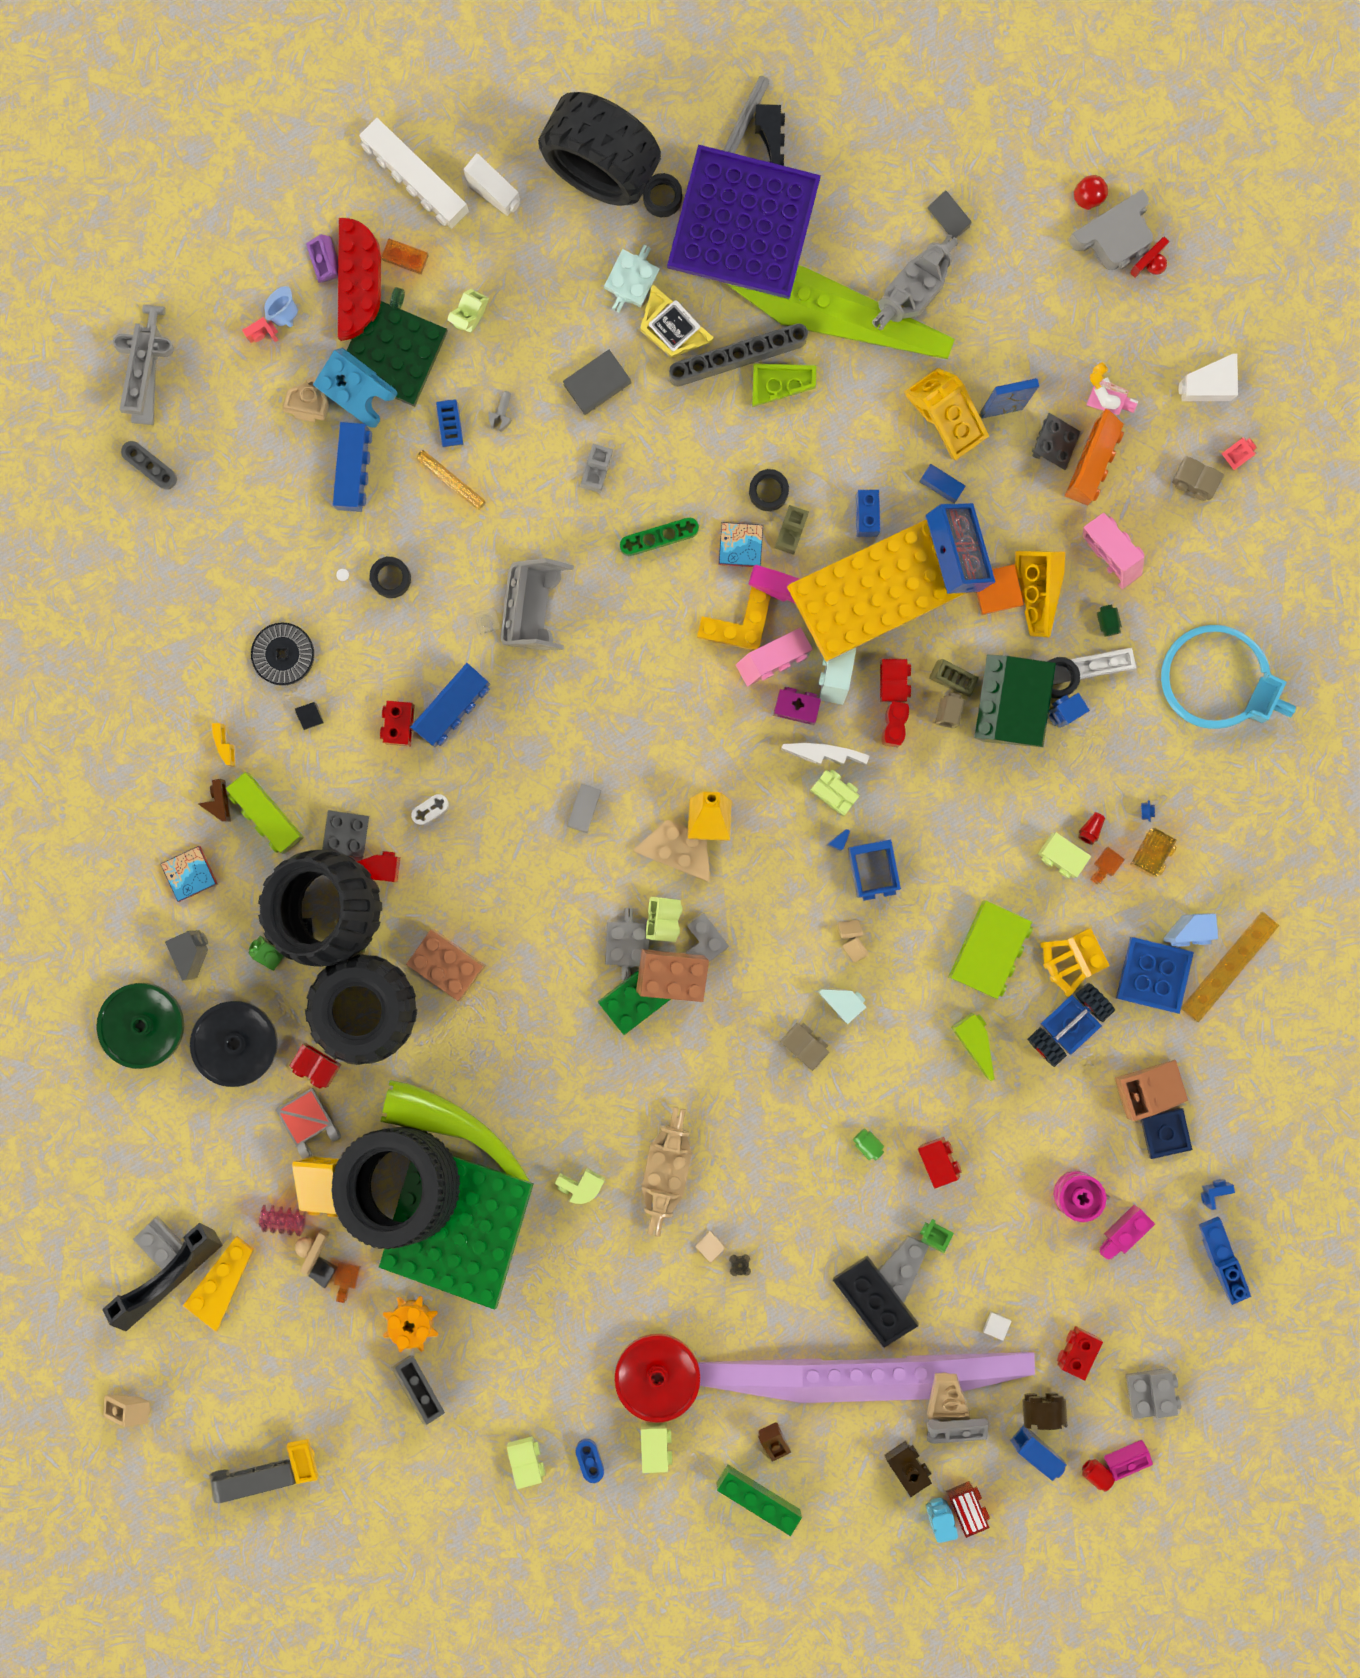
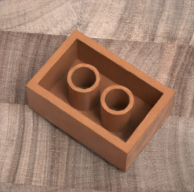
M431 929L406 963L407 966L457 1001L462 1000L486 966L435 929Z
M642 949L636 991L640 996L704 1002L709 960L704 955Z

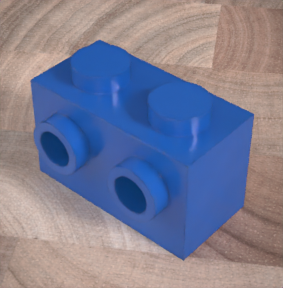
M1079 693L1071 697L1065 695L1052 703L1053 708L1049 710V719L1054 726L1061 728L1090 710Z

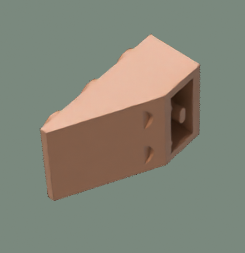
M1176 1060L1115 1077L1126 1118L1131 1121L1153 1116L1188 1101Z

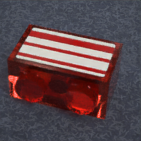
M970 1481L946 1491L966 1538L990 1528L987 1523L990 1517L986 1507L981 1508L978 1501L982 1497L977 1486L973 1488Z

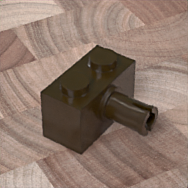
M904 1441L886 1453L885 1458L909 1496L913 1497L932 1484L929 1477L932 1473L925 1463L921 1465L917 1459L920 1455L914 1445L909 1447L908 1443Z

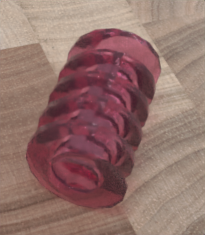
M263 1204L259 1217V1227H261L262 1232H267L270 1229L271 1233H276L278 1230L279 1234H284L287 1231L288 1235H293L295 1231L296 1236L302 1235L305 1229L306 1211L301 1215L299 1208H297L295 1214H292V1209L289 1207L287 1212L284 1213L283 1206H280L278 1212H275L274 1205L267 1211L266 1204Z

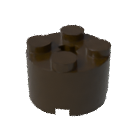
M1035 1393L1024 1394L1025 1398L1022 1399L1025 1428L1031 1429V1425H1037L1038 1430L1062 1429V1426L1068 1427L1066 1399H1064V1396H1059L1058 1393H1045L1046 1397L1037 1396Z

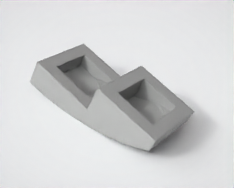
M597 444L592 445L581 481V488L601 493L613 449Z
M581 784L567 827L588 833L601 794L600 789Z

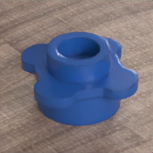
M1148 800V803H1141L1142 820L1151 822V817H1155V805H1151L1150 800Z

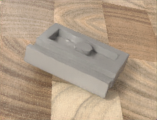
M158 1216L133 1238L162 1270L171 1262L183 1245V1242Z

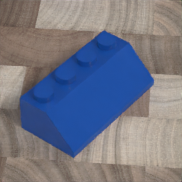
M466 663L413 723L411 728L432 746L443 745L448 739L447 734L449 731L457 729L462 723V716L465 713L469 714L475 708L476 704L474 703L479 697L483 698L490 689L488 687L490 683L472 666Z

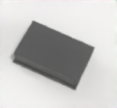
M608 349L563 381V385L583 414L586 415L618 392L623 391L632 382L610 349Z

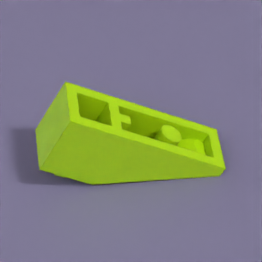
M970 1013L951 1028L985 1077L992 1081L995 1078L988 1033L984 1027L987 1024L980 1015L976 1016L974 1013Z

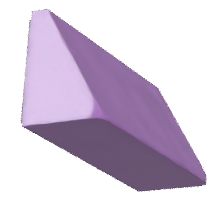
M320 234L306 243L318 283L338 278V257L330 236Z

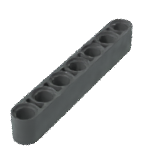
M794 324L675 362L669 369L670 382L674 386H683L799 349L806 344L808 330L803 324ZM800 333L803 338L797 340L793 337V334ZM780 339L783 341V345L776 346L773 340ZM759 345L764 350L762 352H755L753 347ZM741 352L744 356L737 359L733 356V353ZM721 358L724 363L716 365L713 363V360ZM696 364H700L704 369L702 371H695L693 367ZM675 371H682L684 375L681 378H677L673 373Z

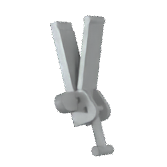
M143 305V313L149 314L147 328L135 323L133 335L118 334L113 339V345L119 353L130 354L119 410L121 413L132 414V423L154 425L156 360L158 357L171 356L174 347L168 338L161 336L156 326L157 316L165 315L166 308L163 306Z

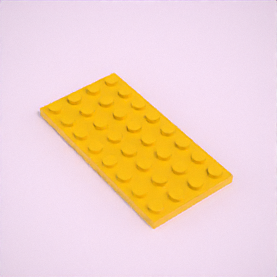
M927 519L787 586L826 662L967 594H947Z

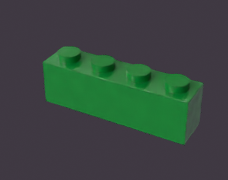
M728 1464L716 1482L718 1492L789 1536L793 1534L802 1519L799 1508Z

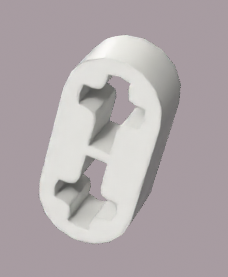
M441 794L432 796L412 811V820L419 825L428 824L448 810V799ZM436 799L444 800L442 809L438 807L434 810L431 809V807L436 805ZM419 810L421 812H425L427 810L430 811L428 814L425 815V821L421 819L417 820L416 817H418Z

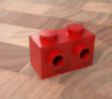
M386 701V706L383 705L382 718H385L384 727L381 726L380 739H383L384 744L411 747L413 730L411 726L413 725L415 709L413 703Z
M944 1136L919 1146L918 1151L934 1189L959 1180L960 1173H962L958 1161H954L951 1155L953 1148L950 1142L945 1140Z
M1075 1326L1074 1330L1068 1333L1066 1339L1068 1343L1065 1349L1060 1351L1057 1365L1063 1371L1085 1381L1103 1341L1099 1337Z

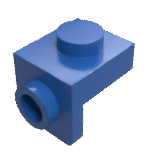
M1225 1179L1214 1180L1213 1184L1202 1186L1201 1199L1207 1208L1215 1210L1214 1197L1235 1193L1234 1185L1226 1182Z

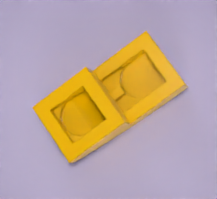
M212 723L213 738L220 757L227 766L235 767V746L226 744L225 725L222 723Z

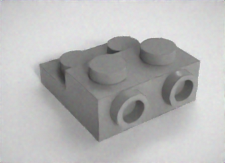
M1168 1368L1126 1374L1133 1419L1151 1416L1156 1418L1178 1416V1409H1181V1401L1179 1396L1175 1395L1174 1389L1178 1388V1380L1176 1375H1172Z

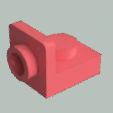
M264 317L242 330L250 343L261 341L267 333L270 334L274 342L278 341L275 335L278 333L272 321L267 323Z
M1243 437L1224 451L1222 455L1232 469L1235 470L1257 454L1254 451L1257 447L1250 438L1246 440Z

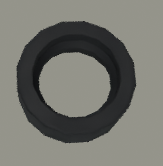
M658 173L651 177L643 192V202L647 211L660 218L669 217L677 212L682 202V187L674 176ZM664 184L673 188L675 198L671 204L658 206L652 202L650 193L655 186Z
M765 469L759 471L750 482L749 496L751 502L762 511L771 512L777 510L784 505L788 498V481L777 470ZM772 478L780 484L781 495L776 501L765 502L758 497L757 486L763 479Z
M386 556L378 559L372 565L369 580L372 587L381 596L397 598L408 590L411 584V574L402 560ZM388 565L398 567L403 575L401 584L392 590L383 588L378 581L380 570Z
M1056 657L1047 661L1066 667L1071 674L1069 686L1063 690L1052 688L1051 698H1062L1073 693L1080 683L1078 666L1066 657Z

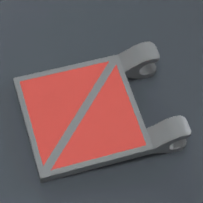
M313 1088L276 1110L302 1159L312 1156V1152L305 1142L322 1131H327L331 1141H337L341 1138L340 1132L333 1124Z

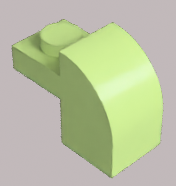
M473 289L467 290L463 293L458 308L450 312L448 321L452 322L456 328L471 333L483 316L489 298Z
M586 1168L579 1183L560 1173L555 1184L558 1185L557 1189L563 1193H573L569 1202L584 1204L597 1196L605 1178Z

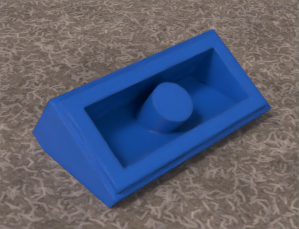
M932 464L929 465L919 481L954 504L966 487V485Z

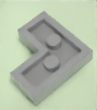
M704 913L687 925L699 943L685 954L704 955L710 962L729 947Z

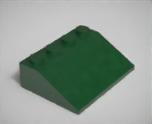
M987 654L974 738L990 743L1044 747L1056 663Z

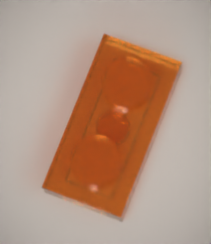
M388 238L381 258L383 261L422 275L429 255L428 252Z

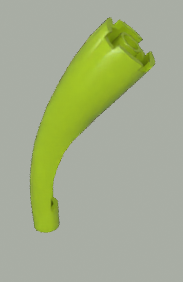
M389 1081V1086H393V1090L388 1089L382 1111V1113H387V1116H382L380 1122L469 1140L496 1160L506 1174L530 1182L509 1149L488 1127L454 1103L425 1089L404 1082Z

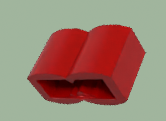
M907 659L880 660V702H907V698H911V685L907 684V677H911V664H908Z
M893 701L888 706L885 713L887 725L882 732L883 745L898 748L903 743L906 735L904 724L909 717V705L907 703Z
M304 1043L299 1048L289 1067L293 1069L292 1072L301 1078L304 1076L308 1077L313 1086L321 1089L322 1087H329L342 1064L323 1054L313 1046Z

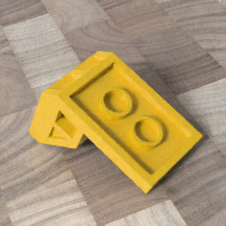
M936 368L904 391L908 400L928 422L935 424L953 460L956 461L989 437L964 384L957 375Z

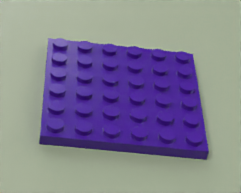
M698 144L667 268L790 299L821 175Z

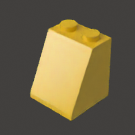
M311 1156L293 1161L292 1167L299 1211H307L308 1215L327 1213L328 1217H338L333 1206L331 1192L333 1173L335 1172L338 1158Z

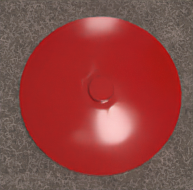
M666 1334L645 1335L630 1343L620 1355L615 1369V1388L621 1403L632 1415L648 1422H667L684 1414L694 1403L700 1388L699 1364L694 1353L681 1340Z

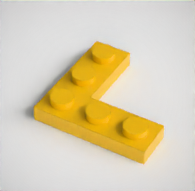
M751 586L743 625L702 616L697 638L750 650L758 649L771 596Z

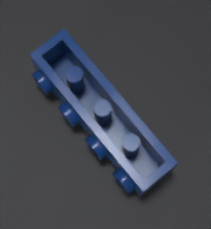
M340 422L333 506L340 511L362 512L363 506L366 505L367 498L366 493H364V487L368 484L366 465L370 463L368 444L372 442V431H370L366 424Z

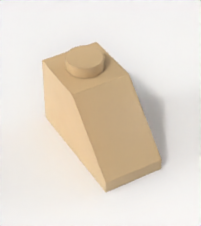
M105 1395L103 1417L122 1427L148 1424V1416L151 1411L150 1402L137 1396Z

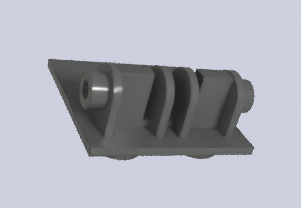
M1048 413L1047 418L1043 421L1042 430L1038 433L1039 437L1036 438L1037 443L1035 448L1032 449V456L1037 459L1043 457L1066 470L1081 431L1053 414Z
M328 810L322 850H331L347 856L364 858L369 816Z

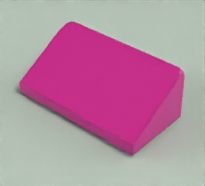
M1142 1440L1104 1456L1108 1469L1115 1478V1481L1153 1465L1149 1450Z

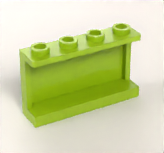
M982 901L948 978L965 984L994 999H998L999 996L1002 997L1007 988L1005 982L1015 971L1016 966L1013 964L1016 958H1020L1023 953L1024 946L1022 944L1025 938L1028 939L1032 933V921L993 903Z

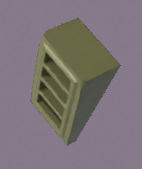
M944 659L936 662L930 675L931 680L968 697L971 696L979 678ZM952 671L953 674H952V676H951V678H950V681H949V680H947V679H948V676H949L950 672ZM958 675H961L958 684H955ZM966 678H968L969 681L966 685V688H963L962 686Z

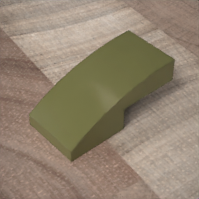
M789 505L775 545L776 549L795 554L809 511Z

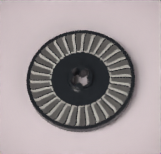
M274 623L265 627L258 633L251 647V661L255 671L261 678L274 685L286 686L299 682L309 673L314 663L315 651L310 637L300 627L291 623ZM279 650H287L285 653L287 657L285 659L283 657L278 658L280 656Z

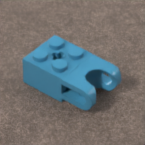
M344 348L333 351L313 383V386L362 423L372 428L377 427L380 422V416L372 408L373 397L377 396L385 401H391L397 396V391L392 386L376 375L377 373Z

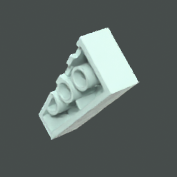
M856 648L828 662L823 657L822 665L825 666L824 673L821 672L819 685H821L819 698L821 701L844 704L850 687Z

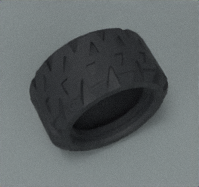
M570 92L561 96L538 139L539 149L545 161L562 179L586 195L611 205L624 206L637 203L661 160L660 148L652 133L642 122L619 105L598 95L586 92Z

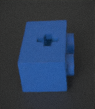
M858 490L856 494V537H877L880 533L879 490Z

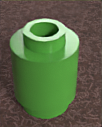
M865 1128L853 1138L857 1149L868 1160L874 1159L876 1161L884 1153L882 1150L884 1145L871 1131H867Z

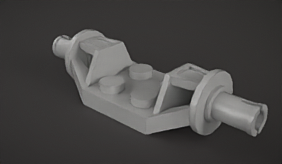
M948 235L941 244L936 242L930 243L927 250L912 259L885 289L884 296L879 301L881 312L872 321L876 328L878 327L879 330H883L890 320L899 322L903 318L919 316L943 289L947 268L952 263L950 252L958 245L955 237L950 241L952 235Z

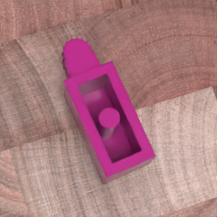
M1133 1205L1104 1233L1107 1239L1099 1247L1100 1255L1109 1260L1114 1258L1120 1251L1125 1254L1155 1223L1139 1207Z

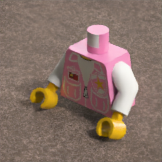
M1103 362L1093 368V373L1089 376L1094 387L1087 406L1103 411L1108 409L1116 415L1120 414L1121 409L1134 413L1138 401L1127 397L1129 390L1111 384L1108 377L1105 378L1103 374L1108 371V368Z

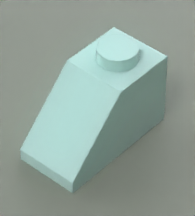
M820 989L817 991L846 1024H849L866 1008L863 1004L866 1000L858 991L855 994L851 990Z

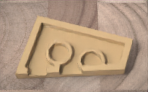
M935 1373L927 1409L928 1419L970 1420V1413L957 1374Z

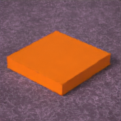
M1014 564L992 569L995 583L980 592H976L982 615L1024 605Z

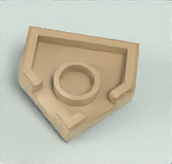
M313 376L300 386H294L287 391L282 409L285 413L294 414L295 419L316 422V419L325 420L330 403L329 398L313 386L316 380Z

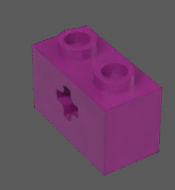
M784 687V690L780 689L773 716L815 725L821 699L817 698V694L805 692V694L796 693L797 690L790 687ZM797 700H799L800 705L803 706L800 707L799 710H795V706L792 705V703H795Z

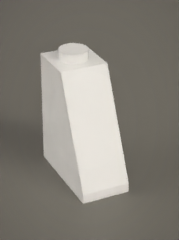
M476 153L463 169L468 186L506 216L511 212H515L520 205L518 191Z
M1231 354L1187 374L1179 383L1178 388L1179 394H1182V401H1232L1237 397V354Z

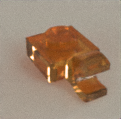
M1106 847L1094 863L1098 869L1090 880L1095 884H1101L1106 874L1110 877L1113 876L1125 859L1111 848Z
M343 1262L338 1263L334 1285H339L340 1288L336 1302L345 1303L347 1301L349 1288H356L361 1266Z

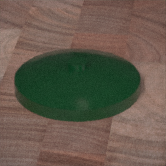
M150 983L129 984L114 991L104 1001L97 1017V1036L105 1053L116 1063L133 1069L149 1068L166 1061L177 1050L184 1033V1017L176 999L165 989Z

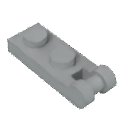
M987 1418L946 1422L931 1419L928 1421L927 1441L937 1444L986 1440L989 1426Z

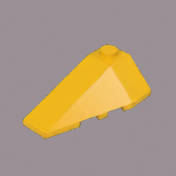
M1015 551V569L1026 607L1024 613L1029 634L1032 637L1048 638L1051 636L1065 573V551Z

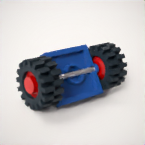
M1087 983L1076 993L1078 1000L1071 995L1041 1023L1045 1030L1039 1027L1027 1039L1034 1049L1053 1067L1067 1056L1060 1045L1069 1055L1073 1054L1102 1027L1095 1018L1104 1022L1115 1011L1109 1000L1090 983Z

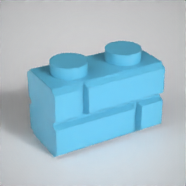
M942 1498L932 1499L926 1505L936 1541L943 1543L957 1539L958 1534L953 1513L947 1500Z

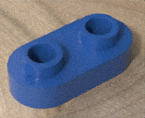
M582 1439L576 1446V1456L583 1477L589 1483H597L604 1475V1466L597 1445L591 1439ZM588 1446L591 1450L590 1452H584L583 1448ZM596 1467L597 1472L592 1473L590 1468Z

